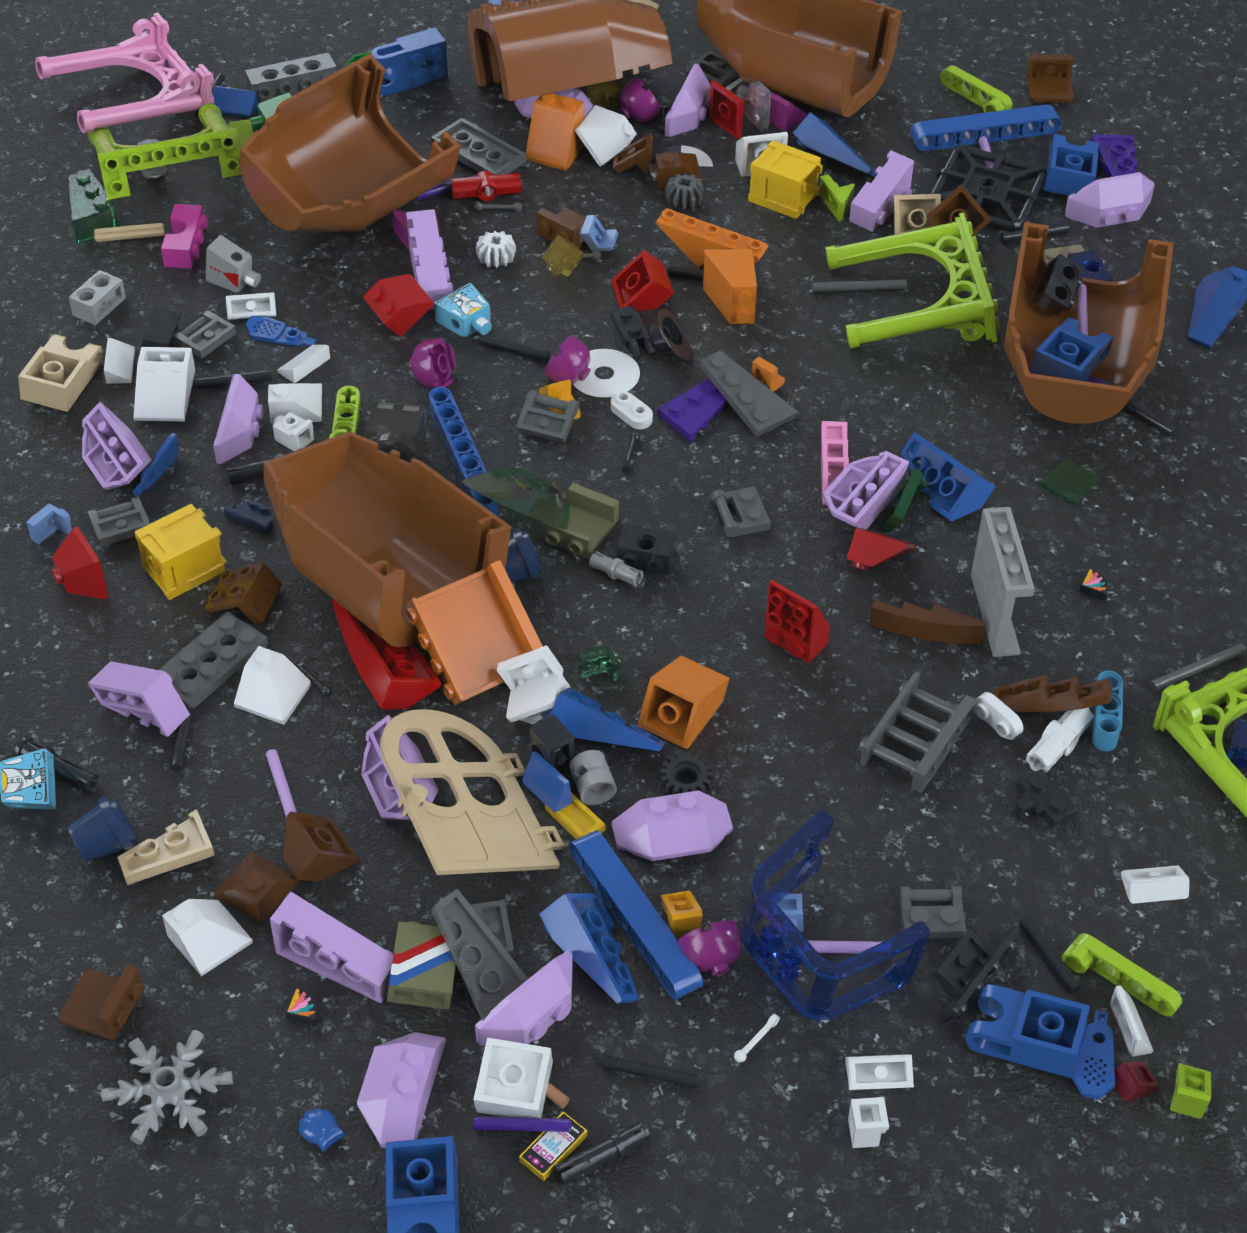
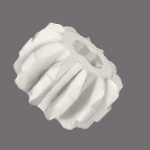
M496 231L494 233L485 232V236H479L476 246V254L480 263L486 264L487 267L495 266L498 268L500 265L506 267L507 263L513 262L516 252V245L512 235H506L504 231L500 233Z

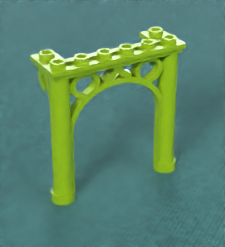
M206 103L200 107L198 112L199 119L206 129L191 136L143 145H120L115 143L109 128L103 127L89 132L88 138L97 151L107 200L131 196L126 173L218 156L223 178L242 175L239 160L241 146L237 127L229 128L218 106L213 103Z
M959 213V217H956L955 222L839 247H835V245L825 247L829 270L899 254L916 253L929 256L940 262L950 276L949 288L945 295L928 308L863 323L845 325L850 349L858 348L860 344L941 327L943 329H959L962 338L966 341H976L985 333L987 340L991 339L992 342H997L996 331H1000L998 317H995V314L999 313L996 298H991L993 297V288L991 282H986L988 281L986 267H981L983 266L981 251L976 252L978 250L976 236H971L973 235L971 221H966L964 213ZM968 276H971L972 282L966 280L963 281V279H965ZM961 291H968L972 294L970 297L963 299L956 296Z
M1247 668L1238 672H1231L1225 678L1215 683L1209 682L1202 689L1193 693L1188 689L1190 684L1187 681L1168 686L1162 692L1153 728L1156 731L1160 729L1162 732L1167 730L1247 818V779L1229 760L1222 743L1223 732L1227 726L1237 717L1247 713V694H1243L1247 692ZM1226 702L1227 706L1223 711L1218 705ZM1203 715H1210L1216 718L1218 725H1204L1200 721H1202ZM1207 737H1214L1213 746Z

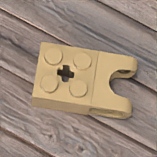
M54 334L44 347L38 349L19 374L21 400L68 412L101 366L103 361L102 346L89 343L83 349L70 350L66 346V337Z

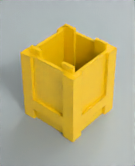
M772 140L763 153L750 164L751 179L748 201L797 219L800 214H804V208L808 203L820 195V187L817 184L818 174L822 173L821 157Z
M192 504L135 531L142 559V568L156 582L169 600L225 572L224 564L227 561L221 555L219 537L222 533L217 527L212 529L203 519L205 517L203 511L200 508L196 509Z

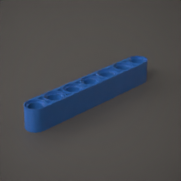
M1040 105L921 121L911 127L910 135L919 150L930 151L952 148L961 144L964 146L979 144L978 140L981 137H986L988 142L1052 134L1061 128L1062 121L1053 106Z
M445 387L433 388L429 392L430 416L464 493L498 517L497 493L451 391Z
M595 830L570 842L569 847L575 862L596 892L599 893L603 902L673 1000H677L702 987L703 979L698 968L685 956L679 941L603 835L598 830Z

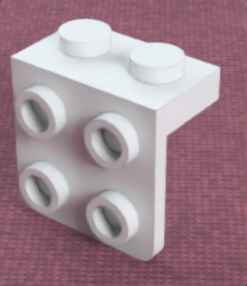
M547 645L498 663L497 672L511 690L506 714L509 722L524 720L531 715L553 709L560 694L563 668Z

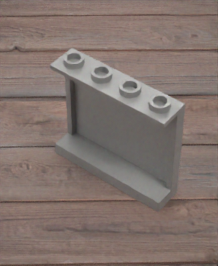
M1011 507L986 508L982 512L971 578L983 622H986L985 629L993 657L1020 655L1021 651L1011 620L1015 597L1033 596L1035 588Z

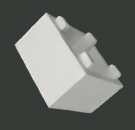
M487 1038L474 1095L476 1112L500 1117L541 1118L553 1063L551 1048Z

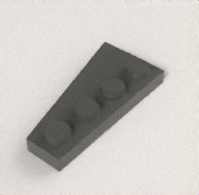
M721 350L700 360L699 367L756 437L797 417V410Z
M456 889L434 905L431 911L481 1019H483L502 1000L526 982L528 977L461 892Z

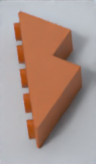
M667 208L662 211V214L655 222L697 267L704 264L705 250L753 249L755 263L760 260L769 247L767 243Z

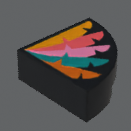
M1089 567L1079 591L1105 600L1108 585L1105 578L1098 571Z
M295 987L285 1012L286 1019L317 1025L318 1012L315 1000L304 989Z

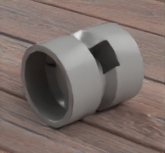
M598 750L584 751L571 760L569 769L584 804L600 805L610 800L616 794L617 787L602 752Z

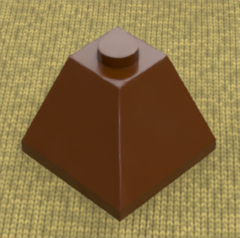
M666 152L655 154L652 157L658 190L665 189L669 178L675 177L676 174L684 175L686 173L689 176L694 174L695 178H700L703 184L696 154Z
M960 185L926 215L933 226L955 222V218L959 217V213H964L966 221H971L973 228L972 237L992 220L963 185Z
M291 811L288 813L283 858L289 866L293 877L300 881L319 882L358 862L359 858L332 818Z
M252 851L215 890L214 896L262 924L300 881L288 871Z

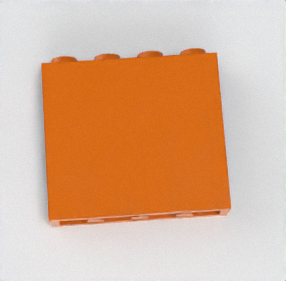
M501 560L491 563L487 568L420 598L416 599L414 597L406 604V615L411 624L416 625L420 633L418 634L419 642L423 649L428 650L432 658L430 660L432 669L437 675L440 674L444 682L443 691L448 700L453 701L454 705L505 683L497 672L498 663L543 647Z

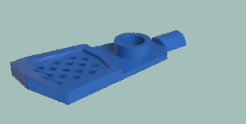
M250 316L246 322L248 333L251 339L297 347L303 344L312 346L317 342V339L307 337L306 332L289 327L285 323L267 316Z
M172 433L156 453L155 460L151 466H147L143 470L141 483L132 492L135 497L139 496L144 489L148 490L178 458V438L176 434Z
M1096 1010L1094 1022L1087 1025L1072 1078L1082 1097L1096 1100L1102 1098L1114 1089L1113 1030L1107 1025V1012ZM1098 1037L1103 1040V1043H1097L1093 1038Z

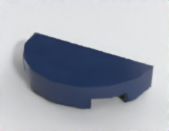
M247 501V504L236 506L234 503L224 509L225 517L268 535L272 529V516L269 513V509L262 503Z

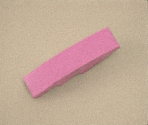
M822 421L821 424L822 505H827L823 498V493L849 464L847 422Z

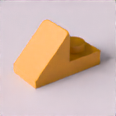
M570 379L539 388L541 395L565 401L574 400L571 394ZM548 407L551 412L565 415L566 411ZM580 408L574 419L580 418Z
M691 891L660 895L662 908L668 918V927L676 939L697 928H701L702 909Z

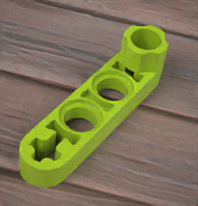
M951 65L941 71L940 79L943 85L983 107L985 113L1012 109V101L1008 95L962 69ZM965 81L970 85V90L966 88ZM981 91L985 92L987 100L982 96Z
M344 386L337 392L333 429L329 439L344 434L347 431L357 434L361 402L359 390L354 386ZM350 397V403H346L347 398ZM344 413L353 414L351 417H341Z
M1080 934L1062 955V961L1071 972L1084 974L1090 968L1116 986H1121L1127 993L1163 1016H1172L1182 1004V998L1175 989L1089 934Z

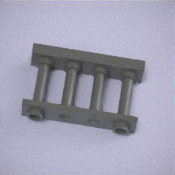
M915 671L909 681L906 679L903 681L898 692L899 695L871 735L864 736L860 743L859 751L862 752L860 764L863 766L868 763L874 754L909 771L910 775L913 776L911 789L922 793L972 719L976 699L965 695L960 704L955 703L953 705L919 689L920 673ZM914 698L948 714L950 719L947 723L944 721L939 723L907 708V705ZM899 717H902L936 733L937 738L934 742L931 740L926 742L893 725ZM887 735L923 752L924 757L921 761H913L880 744Z

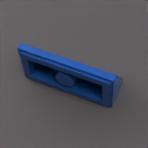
M215 86L213 89L214 104L218 106L221 114L251 118L258 106L257 95L254 91Z
M533 752L523 776V784L553 812H557L572 803L570 783L538 752Z

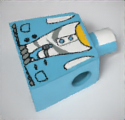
M471 283L434 302L435 321L462 337H467L476 331L486 335L492 328L489 303Z
M41 749L1 761L0 794L2 803L11 808L56 809L53 754L47 749Z

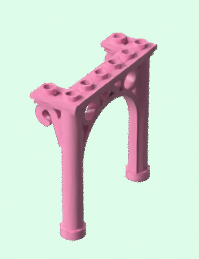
M154 13L151 21L148 19L138 20L132 29L136 36L118 43V46L54 57L41 56L35 59V66L40 79L92 68L123 65L144 70L155 76L162 84L163 88L160 93L145 101L91 111L88 109L78 111L77 121L82 133L93 132L94 129L199 110L206 103L214 104L212 85H214L213 74L203 64H199L198 68H195V72L190 70L185 61L168 44L167 34L169 33V25L159 13Z

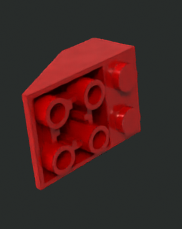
M771 580L768 589L764 637L771 643L787 650L793 656L810 663L828 645L830 625L818 606Z

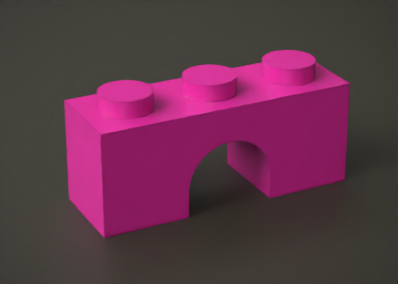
M175 204L170 218L173 234H165L161 247L164 267L193 268L195 259L199 258V244H203V230L208 227V217L204 215L202 205Z

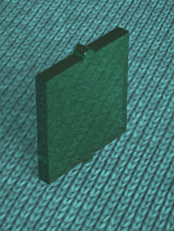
M1065 458L1040 481L1039 485L1053 492L1054 496L1061 497L1076 505L1101 481V478L1086 470L1085 466L1081 467Z

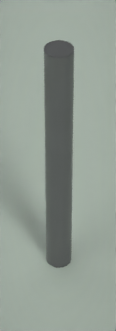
M907 280L816 282L811 284L812 292L907 289Z
M1240 643L1149 682L1150 689L1157 691L1246 653V648Z

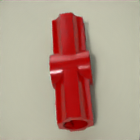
M482 171L475 177L451 179L453 199L479 197L482 201H492L497 195L521 193L520 173L493 175L489 171Z

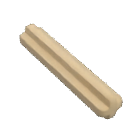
M163 223L99 228L94 230V238L96 242L156 237L163 236L165 231Z

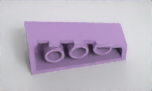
M435 209L406 212L409 251L414 277L429 297L436 302L451 294L453 288L452 282L447 283V281H450L449 268L445 267L447 266L446 254L442 252L444 250L442 237H439Z
M290 891L270 918L276 954L382 1003L388 995L394 953L383 949Z

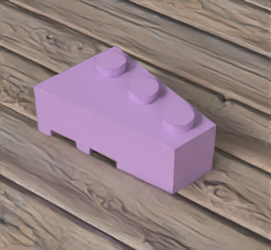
M894 151L888 153V161L884 167L879 166L875 170V173L878 175L872 183L866 182L851 202L849 221L872 232L879 225H883L892 213L894 214V195L912 194L910 188L914 160Z
M110 661L88 682L101 705L126 717L133 714L141 718L140 723L146 727L152 723L160 727L161 734L167 737L190 715L172 685V678L162 670Z

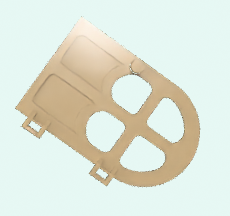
M425 709L411 710L401 713L390 720L381 736V756L399 793L398 807L403 808L405 806L402 816L407 817L409 815L437 875L559 868L560 863L553 850H563L565 845L555 826L541 827L515 778V776H524L526 771L517 753L503 754L492 739L479 728L445 712ZM407 732L423 734L438 763H407L401 758L399 753L400 738ZM441 732H454L464 737L485 755L487 762H457L453 759ZM515 761L518 768H514L512 762ZM463 777L494 778L498 781L505 794V801L495 806L485 805L477 801L471 795ZM412 779H445L454 793L457 804L452 807H442L425 800L428 790L423 785L414 784ZM550 834L553 835V837L555 838L556 842H553V841H552V839H551V837H550Z

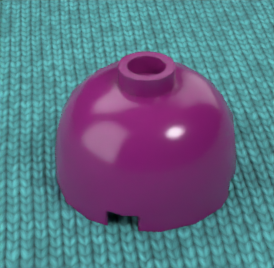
M634 77L623 87L620 93L619 101L622 107L619 109L626 119L631 118L634 122L639 123L649 122L661 114L659 112L661 108L650 89L646 91L641 87L644 83L639 78Z
M571 335L560 345L559 349L561 350L556 356H552L544 371L545 376L555 383L570 379L572 385L579 379L584 381L591 371L588 368L591 357L587 346L581 340Z
M444 338L430 339L418 344L409 362L410 370L417 381L428 388L448 387L453 381V378L449 377L451 371L455 370L456 367L455 355L451 345L444 343Z
M734 920L711 923V928L701 931V928H697L678 940L685 956L696 965L699 972H711L712 976H719L730 971L728 965L737 960L742 947L741 935Z

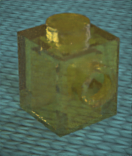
M611 80L587 85V98L592 105L610 110L620 104L621 84Z
M557 234L541 258L548 264L547 269L555 275L561 273L569 277L584 256V253L572 241Z

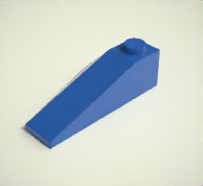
M810 112L793 132L798 138L796 142L803 149L807 150L810 148L819 154L870 176L876 177L878 175L862 157L854 153L855 150L844 142V139L831 126Z
M1231 266L1205 276L1195 291L1187 340L1208 349L1212 347L1247 300V271Z
M916 432L913 433L901 452L903 459L909 461L908 467L911 472L914 468H917L923 473L922 477L927 480L928 485L922 491L929 497V503L932 508L950 521L959 519L982 508L996 487Z
M570 687L560 693L549 715L554 714L574 738L661 751L666 743L637 725L630 724L629 727L626 726L622 716L615 712L601 711L600 707L602 704Z
M599 893L563 894L539 913L547 934L565 952L569 950L572 953V959L616 1003H631L639 999L630 970L620 960L619 953L623 949L620 942L614 941L611 930L615 928V925Z

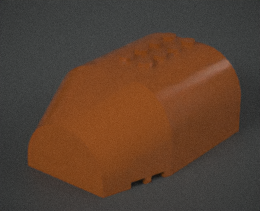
M501 0V4L493 5V3L480 4V8L472 9L468 16V38L475 82L483 87L488 82L494 81V83H499L501 80L504 99L508 101L623 78L622 71L630 69L631 74H638V67L647 65L648 70L673 64L664 23L657 10L653 6L628 0Z
M697 0L696 19L699 30L745 83L752 86L758 84L770 92L844 117H850L871 100L882 86L894 57L903 11L870 0Z
M368 54L282 101L276 107V112L272 117H268L265 120L264 126L259 131L256 130L240 149L239 160L243 180L252 199L262 213L276 226L287 231L359 232L449 179L454 173L461 146L447 131L442 132L440 144L438 145L437 140L432 143L428 160L419 155L391 126L385 117L380 103V91L385 68L371 54Z
M1024 222L1004 346L1006 354L1026 398L1042 414L1059 421L1078 424L1106 420L1122 410L1155 367L1163 337L1174 242L1148 239L1142 268L1137 275L1128 280L1110 282L1083 278L1081 284L1087 287L1088 336H1097L1104 332L1114 337L1109 354L1091 374V377L1112 382V385L1030 373L1036 350L1067 318L1070 317L1078 321L1077 290L1073 295L1075 301L1072 307L1057 316L1032 302L1048 265L1044 258L1049 225Z
M349 431L264 462V483L294 567L392 646L407 647L419 643L418 634L420 633L416 625L411 624L406 615V604L412 598H420L479 572L498 560H501L505 569L511 526L420 460L413 458L410 463L399 458L400 452L391 450L390 454L380 451L378 450L377 442Z

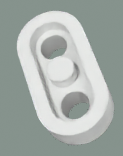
M623 391L611 397V411L632 428L645 429L652 424V410L631 393Z
M985 692L976 698L974 708L976 715L991 725L1001 737L1012 740L1023 732V724L1018 715L995 695Z

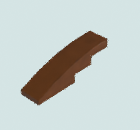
M875 600L871 607L869 625L923 640L954 644H981L986 622L934 604L932 610L929 611L905 602L900 609Z
M1047 675L995 688L993 695L1012 711L1057 712L1110 703L1113 686L1109 678L1081 685L1077 676L1050 683Z

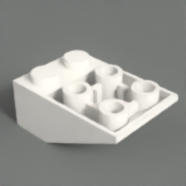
M141 347L137 364L134 421L185 422L195 374L191 348Z

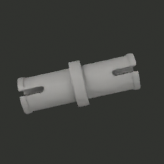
M598 551L593 553L590 558L589 566L607 573L611 579H620L634 587H637V584L639 585L642 581L643 571L624 564V561L619 558L612 559Z

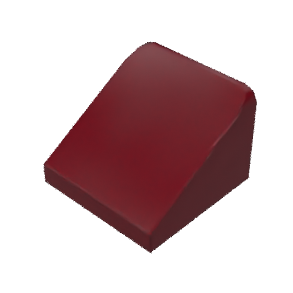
M1123 1062L1114 1071L1115 1087L1124 1101H1132L1157 1092L1160 1089L1145 1062Z

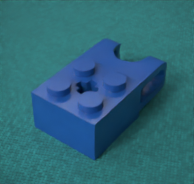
M435 27L396 38V42L382 45L372 50V56L384 68H387L384 72L380 91L381 95H390L448 78L446 40Z
M1054 134L1049 150L1044 190L1050 191L1053 194L1070 196L1094 182L1097 171L1098 143L1087 140L1086 145L1075 146L1067 142L1065 136Z
M1069 317L1036 350L1030 373L1086 381L1109 354L1114 337L1104 332L1097 336L1084 335L1077 328L1080 322Z
M985 985L980 990L978 1005L982 1013L996 1020L993 1022H973L965 1036L968 1047L978 1053L1073 1078L1086 1031L1090 1006L1029 989L1024 993L997 985Z
M453 1136L386 1142L387 1233H459L458 1162Z

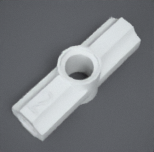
M1089 707L1068 710L1058 721L1053 720L1049 723L1041 740L1027 754L1026 761L1032 770L1036 772L1042 769L1047 773L1062 755L1068 756L1072 752L1080 735L1093 722L1094 715Z

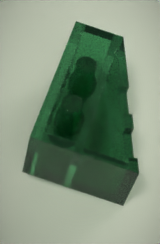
M87 169L69 175L71 215L76 242L80 243L94 238L95 229L120 227L116 205L111 199L107 200L106 191L92 171Z

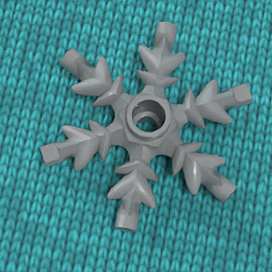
M193 1030L185 1046L181 1042L177 1043L178 1057L171 1055L174 1063L172 1067H160L163 1058L161 1056L156 1060V1047L151 1046L147 1050L142 1041L136 1038L128 1045L137 1055L130 1062L144 1067L139 1072L150 1073V1081L142 1084L134 1078L133 1085L119 1080V1088L101 1089L103 1102L120 1098L119 1106L127 1103L133 1097H135V1103L143 1095L151 1097V1104L140 1108V1110L145 1112L131 1121L132 1124H139L130 1137L134 1143L142 1144L149 1128L154 1132L158 1131L157 1116L164 1118L161 1109L164 1105L170 1106L173 1104L175 1106L173 1117L180 1113V1128H184L188 1123L197 1136H202L207 1132L208 1127L198 1117L205 1114L206 1111L191 1106L197 1101L185 1099L184 1094L189 1089H194L197 1093L201 1094V1088L216 1093L218 1089L215 1085L233 1084L232 1071L215 1075L217 1068L214 1067L201 1076L200 1070L192 1078L184 1076V1069L195 1065V1063L189 1061L203 1053V1050L196 1049L204 1037L201 1032Z

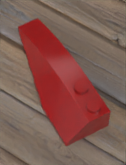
M332 599L336 617L350 656L380 708L386 710L407 709L440 687L441 681L420 650L415 646L411 648L409 646L396 647L388 644Z

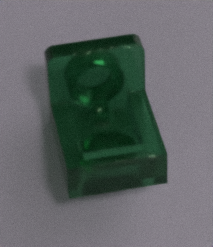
M609 643L577 652V671L581 678L608 671L612 681L618 680V670L622 668L621 660L618 653H613Z

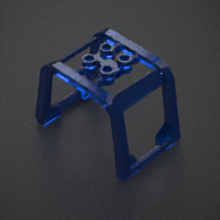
M819 810L756 869L751 884L752 898L749 910L745 913L740 928L741 940L747 951L795 1009L804 1016L814 1020L832 1019L909 984L917 970V965L931 933L927 925L921 920L888 940L842 962H831L819 955L777 904L786 895L819 871L823 859L819 847L821 842L830 835L834 819L825 810ZM807 846L804 858L767 892L765 887L766 881L800 850ZM765 916L770 921V924L758 933L759 940L754 932V925ZM910 949L909 954L895 961L879 978L832 1000L839 979L849 977ZM804 963L817 974L809 998L794 982L801 976L800 967Z

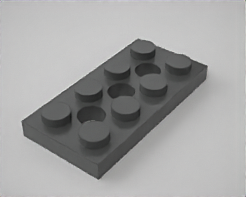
M460 118L431 137V145L436 140L439 145L442 132L447 131L461 146L457 160L477 172L489 171L493 175L509 174L527 162V156L524 152L464 118Z
M227 611L158 670L169 674L172 678V685L182 702L194 709L242 668L258 646L265 648L269 644L268 637ZM225 642H235L232 646H222ZM207 658L216 659L214 662L203 663ZM187 675L196 676L194 679H183Z

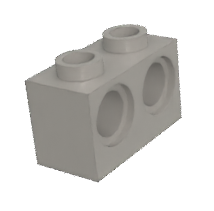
M99 270L69 296L72 315L93 325L98 324L126 298L123 281Z

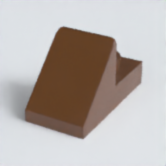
M648 134L615 155L613 169L619 174L637 164L647 175L652 153L653 136Z

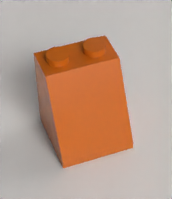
M554 93L539 95L533 105L526 150L527 161L564 171L568 170L584 147V143L575 132L576 127L584 118V101Z
M710 249L704 251L703 290L730 324H754L757 283L753 249Z
M679 656L650 677L637 726L684 749L689 748L722 704L730 678L684 656Z

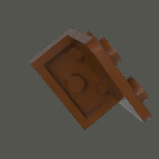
M1029 54L1026 81L1031 101L1037 103L1073 102L1074 93L1070 79L1074 61L1073 55Z
M541 208L537 212V235L574 253L586 243L580 235L586 217L569 209H563L556 215Z
M264 562L254 565L249 564L233 570L229 569L219 577L220 581L215 590L209 595L205 609L208 613L239 607L254 625L261 624L283 584Z
M126 965L119 978L91 969L86 970L59 1013L60 1022L64 1025L114 1041L122 1026L126 1023L136 1001L142 994L143 983L141 982L138 969Z

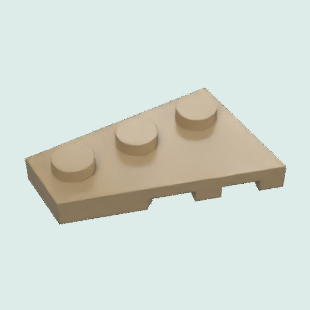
M197 809L189 813V819L178 826L173 823L166 827V833L155 840L147 839L118 856L127 885L215 856Z

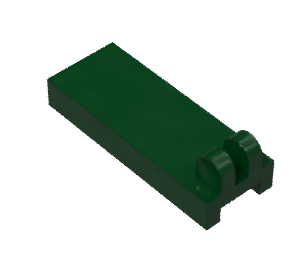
M917 468L912 470L908 480L904 478L901 481L881 528L888 533L903 520L914 494L918 495L928 485L927 480L922 477L923 473Z

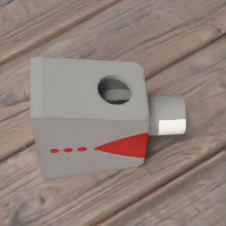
M219 235L207 247L206 281L234 292H239L246 284L253 287L259 284L261 274L252 270V256L222 235Z

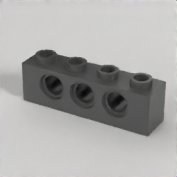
M327 52L245 70L248 91L256 92L257 102L266 101L285 93L294 95L337 72V68L330 53Z

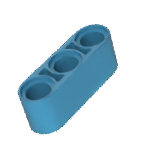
M1103 671L1097 678V681L1109 678L1113 686L1111 702L1092 707V714L1094 715L1092 722V744L1101 751H1111L1116 748L1122 728L1123 680L1114 671Z

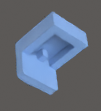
M588 215L580 233L592 252L613 250L619 234L616 229L605 230L595 215Z
M50 503L26 522L30 538L37 544L43 542L57 529L67 535L72 530L69 514L64 509H58Z
M772 894L773 932L789 934L795 931H803L802 894Z

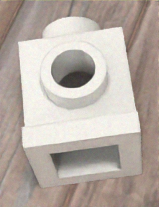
M289 412L285 416L279 415L274 420L273 432L275 441L292 451L305 448L315 440L313 424L309 419L305 421Z
M884 1097L851 1099L848 1122L853 1148L879 1146L881 1133H886V1130H889Z

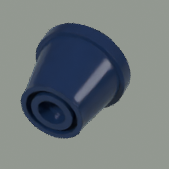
M519 528L512 530L505 571L510 581L515 582L532 578V580L539 578L538 572L543 569L526 530L523 532Z
M107 795L98 799L99 803L67 827L77 849L86 862L124 849L128 851L135 847L133 841L138 838L115 797L109 799Z

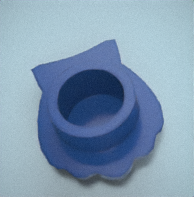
M315 1108L314 1110H307L304 1113V1118L300 1119L299 1133L309 1142L317 1144L322 1152L345 1136L343 1130L338 1127L334 1115L327 1109Z

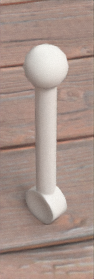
M773 1014L767 1024L742 1050L735 1052V1060L739 1063L744 1062L747 1057L746 1054L771 1028L778 1024L780 1017Z

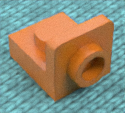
M761 357L752 361L751 375L771 391H776L785 383V378L778 374L776 366Z

